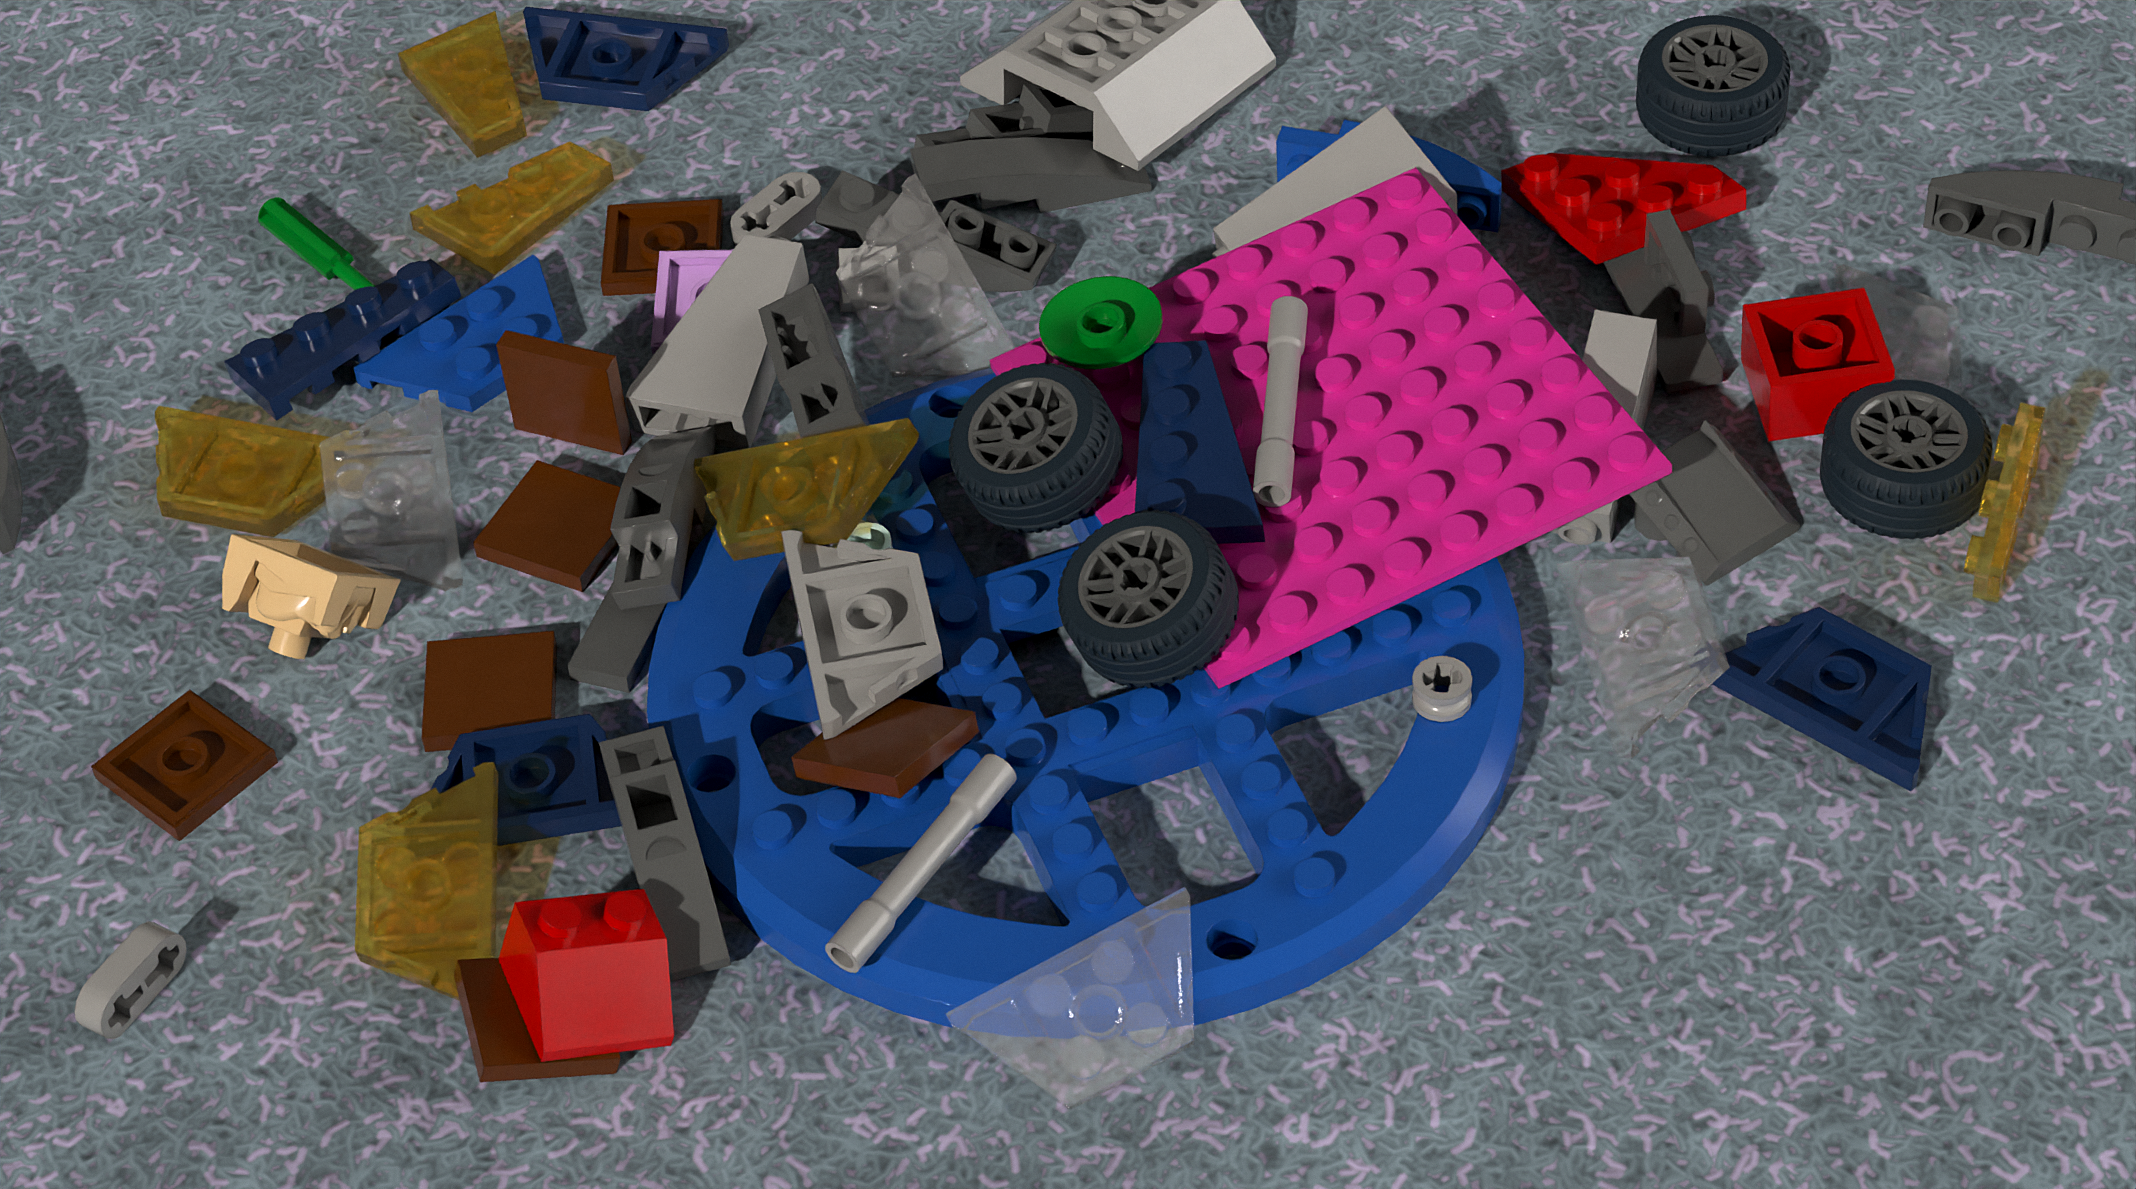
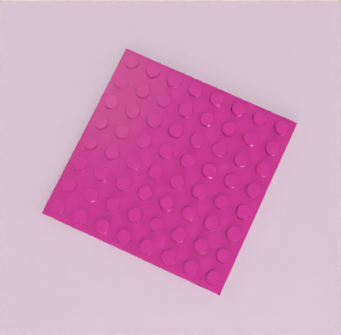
M1416 167L1149 287L1159 300L1163 316L1162 328L1154 343L1207 341L1252 491L1256 453L1261 444L1269 363L1267 342L1271 305L1280 297L1293 296L1303 300L1308 307L1305 349L1300 359L1293 436L1295 460L1291 499L1288 503L1279 507H1267L1256 501L1263 524L1265 542L1217 544L1235 576L1239 595L1237 620L1234 621L1235 626L1231 630L1230 637L1225 640L1226 644L1224 647L1219 648V653L1213 656L1209 663L1203 665V668L1218 689L1672 473L1670 461ZM1041 337L990 359L991 369L996 376L1023 365L1055 363L1056 365L1061 364L1079 371L1096 385L1120 427L1123 440V458L1119 474L1115 478V483L1110 486V491L1104 495L1102 501H1099L1097 506L1091 510L1102 525L1108 524L1116 518L1134 513L1144 353L1127 363L1115 367L1080 369L1063 364L1053 358L1042 344Z

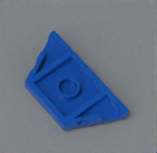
M535 255L529 256L380 350V352L364 363L355 366L353 369L357 383L369 389H373L377 382L403 388L405 397L421 401L436 400L443 402L447 407L469 412L477 410L506 391L496 346L505 330L564 343L539 259Z

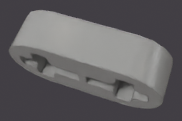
M791 172L783 174L772 181L732 215L730 225L734 246H737L745 234L761 237L779 236L788 240L794 238L816 220L817 207L822 201L821 186L818 179L805 172Z
M148 921L140 924L82 987L75 1005V1018L77 1022L105 1038L115 1039L120 1037L180 971L186 955V941L184 938L155 922Z

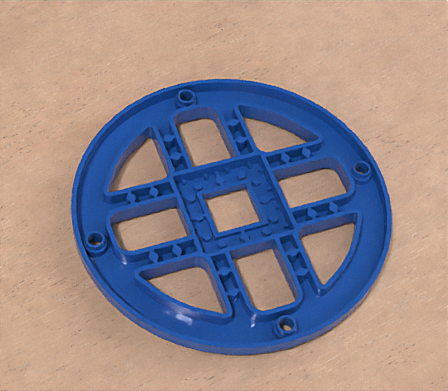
M991 368L936 381L865 409L888 481L832 508L822 493L811 452L804 443L761 475L725 510L696 547L685 566L680 601L667 603L658 625L648 673L647 718L649 729L664 726L673 760L676 762L711 889L756 936L800 968L843 992L893 1012L943 1026L1021 1038L1079 1040L1137 1036L1196 1026L1249 1011L1309 987L1361 958L1406 925L1442 891L1478 844L1498 809L1514 767L1523 720L1524 649L1518 612L1505 573L1497 557L1220 689L1217 688L1205 669L1201 668L1194 671V674L1185 676V679L1176 680L1172 684L1166 683L1161 687L1156 685L1154 688H1138L1044 718L1008 644L1063 626L1058 607L1059 582L1063 576L1064 568L1067 567L1066 563L1072 558L1073 552L1078 550L1079 547L1075 546L974 578L927 486L933 479L953 472L949 457V437L951 436V429L954 427L953 423L958 418L959 411L963 409L962 406L968 402L971 395L986 382L996 377ZM1089 510L1080 519L1070 523L1080 544L1089 535H1092L1095 530L1103 527L1092 510ZM856 519L877 523L890 532L893 549L919 554L942 651L943 669L910 690L931 684L941 706L974 711L979 732L901 798L840 786L803 796L787 794L778 789L771 780L758 748L767 738L779 732L820 719L803 640L757 655L767 625L784 595L792 586L781 531H800L803 533V541L805 543L827 546ZM1448 656L1464 662L1471 670L1472 702L1470 709L1462 717L1448 722L1431 721L1418 713L1405 747L1384 782L1338 834L1334 836L1327 835L1323 831L1271 735L1285 726L1413 685L1412 676L1414 669L1422 661L1430 657ZM1436 686L1435 691L1449 692V686ZM986 754H995L1007 761L1016 773V782L987 817L972 829L998 826L1015 833L1021 841L1062 926L983 917L936 905L915 897L897 918L890 934L857 973L845 971L836 965L826 953L825 945L860 903L869 899L883 883L857 867L909 851L949 804L951 795ZM1199 766L1258 878L1255 882L1242 889L1180 910L1169 912L1152 910L1142 905L1134 896L1088 802ZM1232 954L1244 957L1236 960L1222 959V957Z

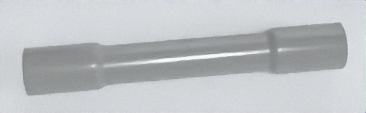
M1283 296L1276 299L1272 303L1267 342L1269 363L1261 444L1256 453L1253 484L1255 500L1267 507L1285 505L1290 501L1295 460L1293 436L1300 359L1305 349L1308 316L1306 303L1293 296Z
M986 754L951 795L949 804L873 895L861 902L825 945V950L836 965L851 973H857L893 930L897 918L971 829L987 817L1016 782V773L1007 761L995 754Z

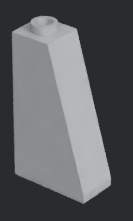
M1384 106L1214 227L1213 232L1217 250L1212 253V256L1216 258L1415 167L1456 215L1457 194L1389 109Z
M749 234L743 236L628 388L625 398L635 432L660 436L713 427L717 434L716 445L750 450L776 377V371L758 309L808 284L809 274L802 243L792 242L779 236L761 237Z
M1595 310L1582 361L1643 430L1657 384V320ZM1624 496L1550 532L1558 534L1567 542L1578 545H1588L1595 540L1611 543Z

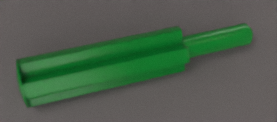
M275 197L263 204L258 214L260 225L330 281L333 277L337 276L353 290L367 286H376L350 265L354 259L348 251L289 205L284 199Z

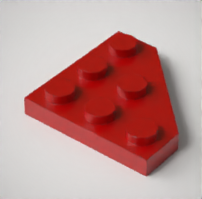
M1548 153L1528 157L1523 163L1501 170L1502 191L1596 265L1643 248L1645 243L1646 215L1648 213L1670 209L1680 231L1683 232L1746 210V188L1714 165Z

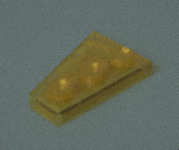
M495 11L398 53L402 72L477 158L527 136L524 118Z
M569 141L509 168L508 178L482 190L476 184H472L457 191L458 201L433 211L427 204L409 212L413 230L496 275L613 182L612 166L610 162Z
M2020 402L2014 426L2002 423L1996 444L1994 461L2003 462V468L1999 481L1991 479L1986 481L1979 516L1989 518L1984 537L1972 535L1964 565V573L1974 575L1972 595L1974 598L1997 603L1999 601L2016 543L2019 523L2016 522L2017 517H2024L2032 478H2035L2039 466L2046 410L2044 407Z

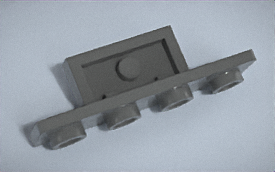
M1670 209L1648 213L1646 215L1644 247L1603 263L1628 315L1657 320V377L1663 390L1667 393H1674L1719 384L1723 380V368L1705 334L1707 307L1713 306L1715 301L1711 276L1706 270L1700 271L1695 261V251L1691 236L1687 231H1680Z

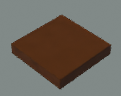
M722 199L608 205L601 274L603 296L656 293L659 251L722 250L724 219Z
M505 330L496 346L515 429L624 455L632 442L616 356Z
M537 460L474 540L476 556L584 592L618 546L610 528L621 487Z
M554 631L427 641L421 736L425 752L452 750L460 734L555 719L557 642Z
M188 690L94 763L91 768L95 779L171 836L181 841L276 765L278 760L274 749L192 690Z
M896 698L834 738L824 740L823 733L819 734L791 758L796 777L901 798L979 732L974 711Z
M498 958L457 960L454 979L480 1082L617 1073L621 1059L619 1052L541 1062Z

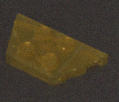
M158 406L155 411V421L159 437V445H156V464L159 470V476L156 479L157 501L163 517L275 537L365 473L375 462L371 445L164 406Z
M904 418L695 458L693 466L697 475L704 483L707 492L705 499L710 512L717 520L715 527L722 546L733 561L784 552L781 531H800L803 533V541L805 543L816 545L838 543L840 539L847 540L915 446L919 433L910 419Z
M484 762L474 767V777L439 794L435 787L412 799L403 810L387 812L359 827L355 952L359 960L459 1001L454 979L457 960L495 958L498 771L494 762Z

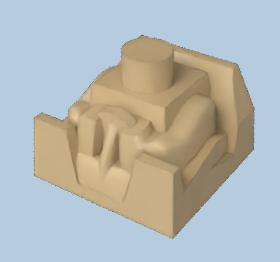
M231 534L222 573V609L229 612L249 613L250 618L273 626L274 630L268 649L284 656L305 659L312 637L336 639L342 633L350 634L357 625L366 629H379L383 625L401 580L298 540Z

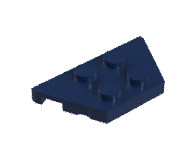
M525 7L523 11L542 99L649 111L724 54L729 47L726 28Z
M1821 607L1793 616L1789 622L1783 625H1769L1748 633L1746 645L1717 655L1711 647L1701 651L1695 657L1694 675L1910 792L1917 786L1932 665Z
M590 714L460 734L448 755L449 763L447 769L437 776L427 795L430 807L419 828L410 827L406 834V845L410 859L415 860L620 827V819L599 742L607 741L606 732Z

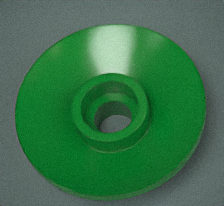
M1094 277L1074 283L1057 293L1048 302L1041 314L1039 332L1043 346L1059 362L1080 369H1105L1127 363L1144 353L1157 339L1162 328L1163 316L1158 298L1145 285L1123 277Z

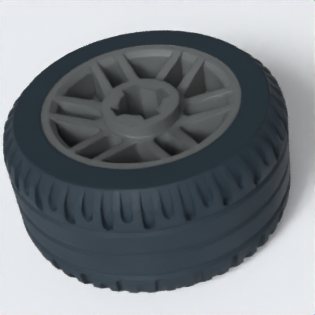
M1706 15L1687 18L1673 23L1653 35L1644 46L1640 55L1636 89V107L1640 121L1654 138L1660 140L1661 143L1688 154L1717 157L1735 155L1752 150L1772 138L1781 127L1786 116L1791 75L1786 51L1770 33L1757 25L1734 17Z
M1034 363L1027 366L1023 365L992 378L971 395L968 402L962 406L963 409L959 411L958 418L955 419L954 427L950 432L949 457L951 466L969 499L978 512L991 523L1000 528H1006L1008 531H1016L1017 533L1051 531L1054 528H1061L1074 520L1080 519L1081 516L1086 515L1089 510L1097 506V503L1102 501L1104 495L1110 491V486L1115 483V478L1118 476L1119 468L1122 465V434L1118 422L1096 385L1085 375L1061 364Z
M1900 379L1863 387L1859 391H1854L1849 396L1843 398L1833 409L1825 425L1820 462V480L1825 496L1831 506L1844 519L1850 520V523L1858 525L1863 530L1866 529L1868 532L1876 533L1880 536L1899 539H1923L1934 537L1937 534H1944L1946 531H1952L1955 527L1961 526L1963 522H1966L1975 513L1986 493L1992 457V439L1989 427L1981 413L1969 401L1957 393L1933 383Z
M1146 510L1141 513L1134 512L1131 515L1116 518L1112 522L1104 524L1100 529L1095 530L1092 535H1089L1078 546V550L1073 552L1072 558L1066 563L1067 567L1062 572L1063 576L1060 578V586L1058 587V607L1061 621L1087 664L1099 675L1113 683L1116 682L1119 685H1126L1131 688L1135 686L1137 688H1154L1156 685L1161 687L1166 683L1172 684L1176 680L1185 679V676L1192 675L1194 671L1203 668L1205 663H1209L1212 660L1211 658L1219 653V648L1224 647L1226 644L1225 640L1230 637L1231 630L1234 629V621L1237 620V611L1239 610V595L1235 576L1210 533L1187 516L1179 515L1176 512L1170 513L1165 510L1161 512L1159 510L1151 512Z

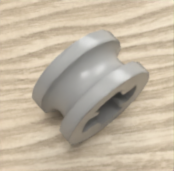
M1435 656L1422 661L1414 669L1412 676L1414 688L1412 702L1415 710L1421 716L1431 721L1448 722L1462 717L1470 709L1472 702L1471 670L1464 662L1454 657ZM1436 686H1449V692H1436Z

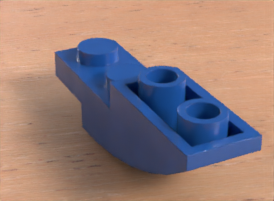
M1344 120L1339 134L1282 126L1276 140L1277 182L1358 126L1360 122ZM1410 135L1456 192L1457 216L1467 228L1498 232L1501 225L1502 183L1465 158L1431 142Z

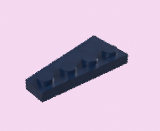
M429 259L427 261L412 262L400 268L396 276L374 287L367 286L354 290L347 295L344 302L324 312L306 314L297 319L293 327L271 338H261L246 344L239 354L225 360L224 363L233 382L277 421L293 410L289 401L291 398L308 388L310 393L318 394L335 382L331 371L346 361L364 363L380 352L379 347L382 343V337L388 333L395 335L407 334L462 296L455 277L435 261Z
M1207 341L1153 343L1144 352L1135 512L1141 513L1146 510L1149 512L1159 510L1161 512L1165 510L1170 513L1176 512L1179 515L1187 516L1206 529L1217 544L1265 542L1262 520Z

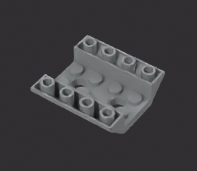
M1067 0L960 76V85L991 101L1005 105L1021 94L1024 83H1033L1079 106L1085 107L1093 111V150L1139 171L1276 67V57L1240 0Z

